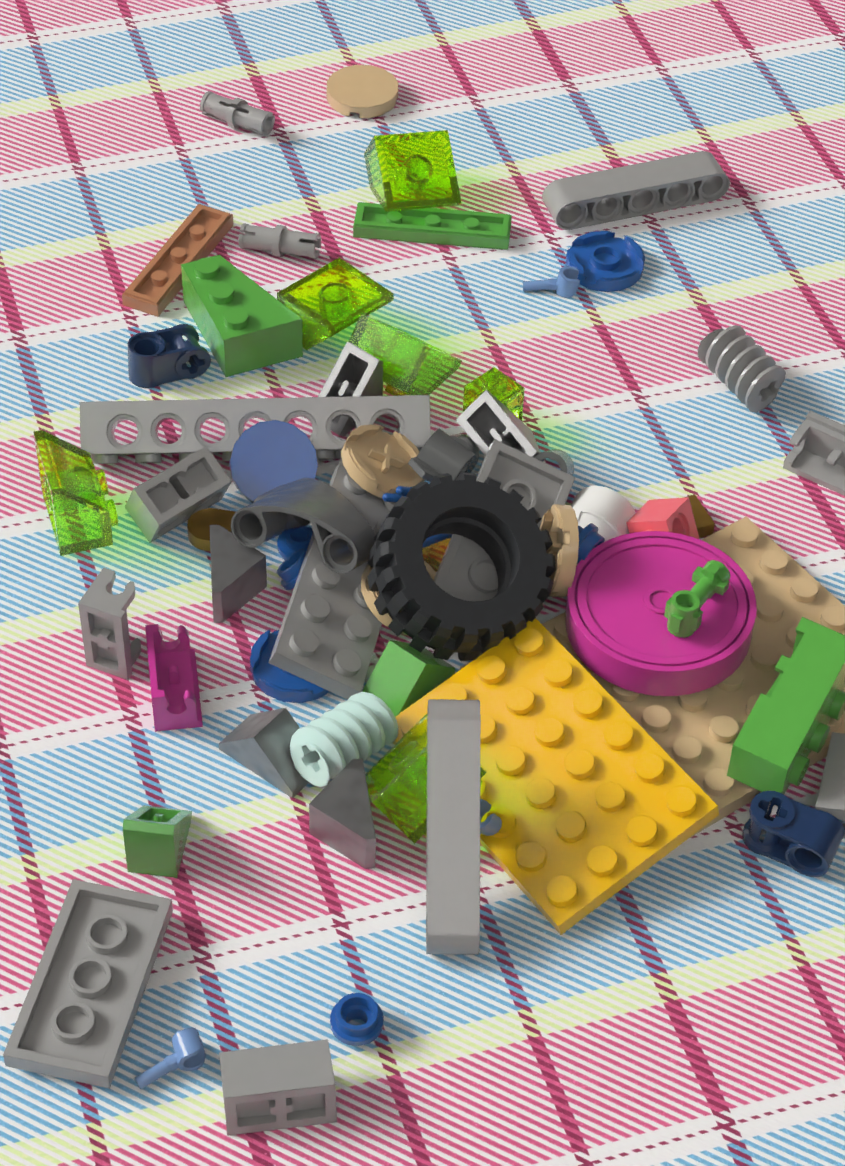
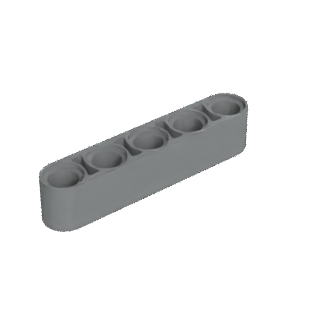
M700 151L558 179L547 185L543 191L542 200L558 227L563 230H572L712 202L721 198L728 191L730 179L712 153Z
M428 699L426 954L479 955L480 700Z

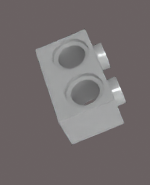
M205 446L135 487L125 505V509L149 543L186 522L193 513L209 508L219 502L232 481L208 447Z

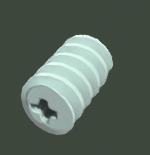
M356 693L347 701L339 703L334 709L325 712L320 718L312 720L307 726L299 728L292 735L290 753L294 766L309 783L319 787L327 786L329 779H334L352 759L363 758V761H365L372 753H378L385 745L393 743L398 737L399 728L397 720L391 709L382 699L371 693Z

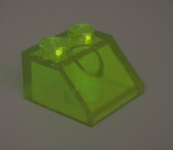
M448 130L373 136L364 152L370 190L386 212L458 206L462 203Z
M339 257L277 292V300L302 318L303 348L308 350L394 300V293Z
M361 314L348 341L383 361V381L387 383L384 390L394 396L430 395L460 367L462 360L397 327L365 314Z
M34 431L42 497L60 556L113 545L111 527L118 525V516L113 499L105 500L104 497L108 495L104 470H95L89 452L46 431Z
M427 714L365 774L368 794L372 803L414 844L423 835L427 837ZM480 763V787H481L482 782H483V781L481 780V778L487 773V772L485 771V769L483 768V766L481 765V763Z

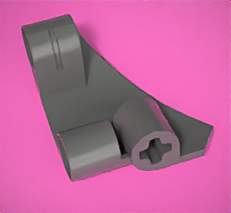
M439 428L428 439L417 457L411 458L408 464L421 478L429 482L432 481L434 476L446 473L450 474L452 480L455 481L461 472L471 473L479 459V448L469 436L465 434L449 436ZM551 449L534 457L542 462L546 458H551L559 464L561 471L572 476L574 474L573 461L562 450Z
M302 478L278 486L258 496L254 503L236 511L231 521V529L235 539L241 545L248 548H255L282 534L283 531L307 526L311 523L325 565L331 571L338 574H346L367 562L369 551L376 542L374 540L376 536L374 530L352 503L335 488L314 478ZM347 542L351 545L353 553L349 550Z

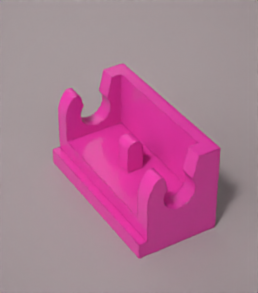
M158 624L145 625L155 732L203 727L195 649H190L188 630L180 625L177 630L178 639L166 642L163 640L162 631Z

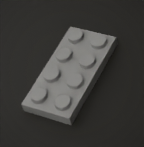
M496 439L491 443L476 478V481L483 483L487 477L501 482L500 489L507 493L514 489L524 497L520 503L527 510L534 507L541 518H543L544 513L548 509H551L552 505H565L575 480L574 476ZM541 519L540 522L537 524L539 528H540L542 519ZM453 534L433 581L446 593L462 600L485 601L492 599L498 591V576L494 563L486 551L477 543L466 537Z
M73 879L4 1051L5 1066L110 1089L173 913L172 899Z

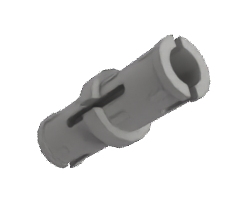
M211 91L206 92L201 99L200 111H202V114L224 120L229 127L235 129L244 127L264 136L270 134L274 127L275 116L272 112L249 106L246 100L240 98L232 100Z
M243 223L240 227V231L245 232V235L239 234L238 237L241 249L269 251L276 257L291 254L317 259L320 254L319 250H315V247L321 248V235L319 233L291 231L284 225L269 228Z

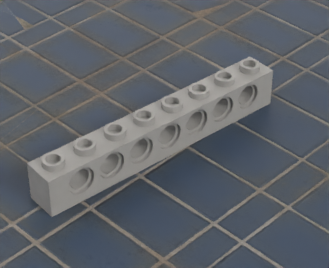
M430 395L79 402L81 455L92 456V464L118 463V455H135V463L162 462L161 454H179V461L205 446L208 447L211 453H222V461H230L234 444L244 432L245 424L252 418H261L265 421L278 420L289 423L296 417L308 419L313 428L309 439L316 449L317 459H335V451L342 450L346 440H338L332 435L330 430L331 422L339 416L349 417L354 422L356 429L361 425H373L378 417L389 415L396 420L398 433L406 436L419 451H421L431 437ZM209 419H218L225 425V435L217 443H208L201 436V427ZM125 420L133 421L138 429L137 438L131 444H119L114 436L116 426ZM165 420H176L182 429L179 440L172 444L161 442L158 437L159 425Z

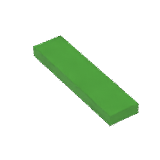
M358 202L353 225V237L508 250L512 215Z

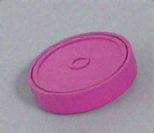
M664 531L634 532L601 543L591 550L585 560L581 559L577 564L572 586L568 587L565 611L566 633L573 650L581 661L604 680L623 689L652 696L688 695L721 683L731 676L742 664L751 644L757 612L756 597L751 582L740 566L713 545L679 533ZM710 560L723 563L730 572V582L727 591L723 595L714 593L700 608L703 611L701 625L691 636L677 637L672 635L667 629L668 619L664 616L666 602L675 592L681 590L690 591L696 583L692 581V575L698 566L703 568Z

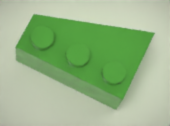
M221 255L181 264L184 304L225 377L303 357L302 318Z
M804 617L801 618L796 628L797 635L792 656L788 658L781 655L775 666V671L780 673L766 695L760 694L732 747L727 776L761 792L776 791L785 794L790 784L799 786L809 767L810 759L807 757L811 750L816 753L821 751L830 731V726L827 724L831 718L838 721L845 711V635Z

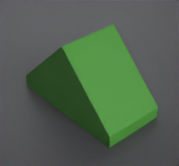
M389 640L362 692L374 694L382 699L391 709L394 716H397L454 675L455 667L443 659L434 658L433 653L426 648L419 652L409 646L410 643Z
M143 805L123 820V838L128 872L178 878L191 824L192 811Z

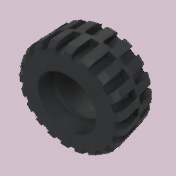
M461 472L455 481L452 480L450 474H441L434 476L430 484L422 481L413 486L406 497L401 496L393 506L374 537L376 542L369 551L367 564L373 569L367 578L369 590L372 592L379 591V596L374 602L379 615L389 614L392 622L388 627L397 637L402 632L411 637L412 641L409 646L419 652H422L426 646L434 649V658L448 660L453 653H458L460 661L475 660L481 652L483 654L490 648L498 646L505 637L509 639L515 637L517 633L527 627L526 622H532L544 608L543 603L550 596L554 584L549 577L556 570L555 556L546 553L553 543L549 531L546 529L540 531L537 525L542 519L534 507L527 510L520 503L524 497L514 489L507 493L500 489V481L487 477L484 483L476 481L477 475L475 473ZM439 534H456L477 543L486 551L496 568L498 576V591L492 599L485 601H466L446 593L433 581L426 569L422 552L424 541L431 536Z

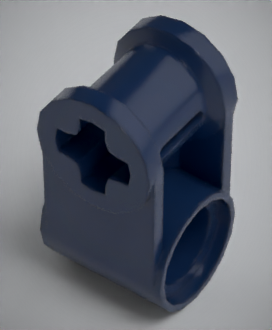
M179 324L153 332H141L133 335L127 343L129 380L132 384L141 388H154L169 382L194 379L207 371L211 364V357L208 351L199 345L198 332L192 325ZM183 335L186 336V338H187L186 341H184V339H183V337H182ZM186 362H189L191 367H188Z
M763 791L757 794L752 799L749 812L751 818L745 823L742 833L744 844L748 849L756 854L787 865L802 875L809 877L824 876L828 872L845 835V828L842 822L828 812L811 808L788 798L780 792ZM774 805L778 807L775 818L771 817ZM762 829L766 831L764 841L759 839Z

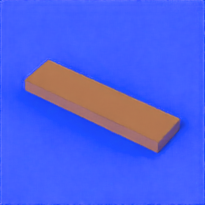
M198 204L122 294L123 306L159 317L183 288L181 264L208 257L233 227V214Z

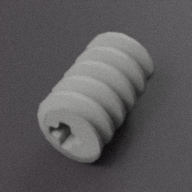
M734 325L726 329L714 330L700 342L698 358L706 364L712 373L716 374L722 383L726 384L732 393L736 394L741 403L746 404L750 412L757 413L765 409L776 398L779 388L785 380V370L781 366L775 365V360L771 356L765 355V350L761 346L755 345V340L751 336L746 335L745 330L741 326Z

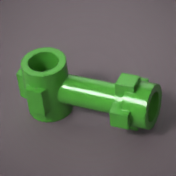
M710 560L703 568L698 566L692 575V581L696 583L690 591L681 590L675 592L666 602L664 616L668 619L667 629L672 635L677 637L691 636L701 625L703 611L700 608L714 593L723 595L727 591L730 582V572L723 563Z

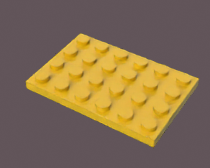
M535 618L532 622H526L527 627L517 633L512 639L505 637L498 646L484 652L395 716L399 730L398 737L393 744L427 782L428 699L480 700V799L491 804V809L483 815L481 823L491 814H496L501 818L502 822L498 833L490 836L480 834V844L556 931L562 935L719 816L718 805Z

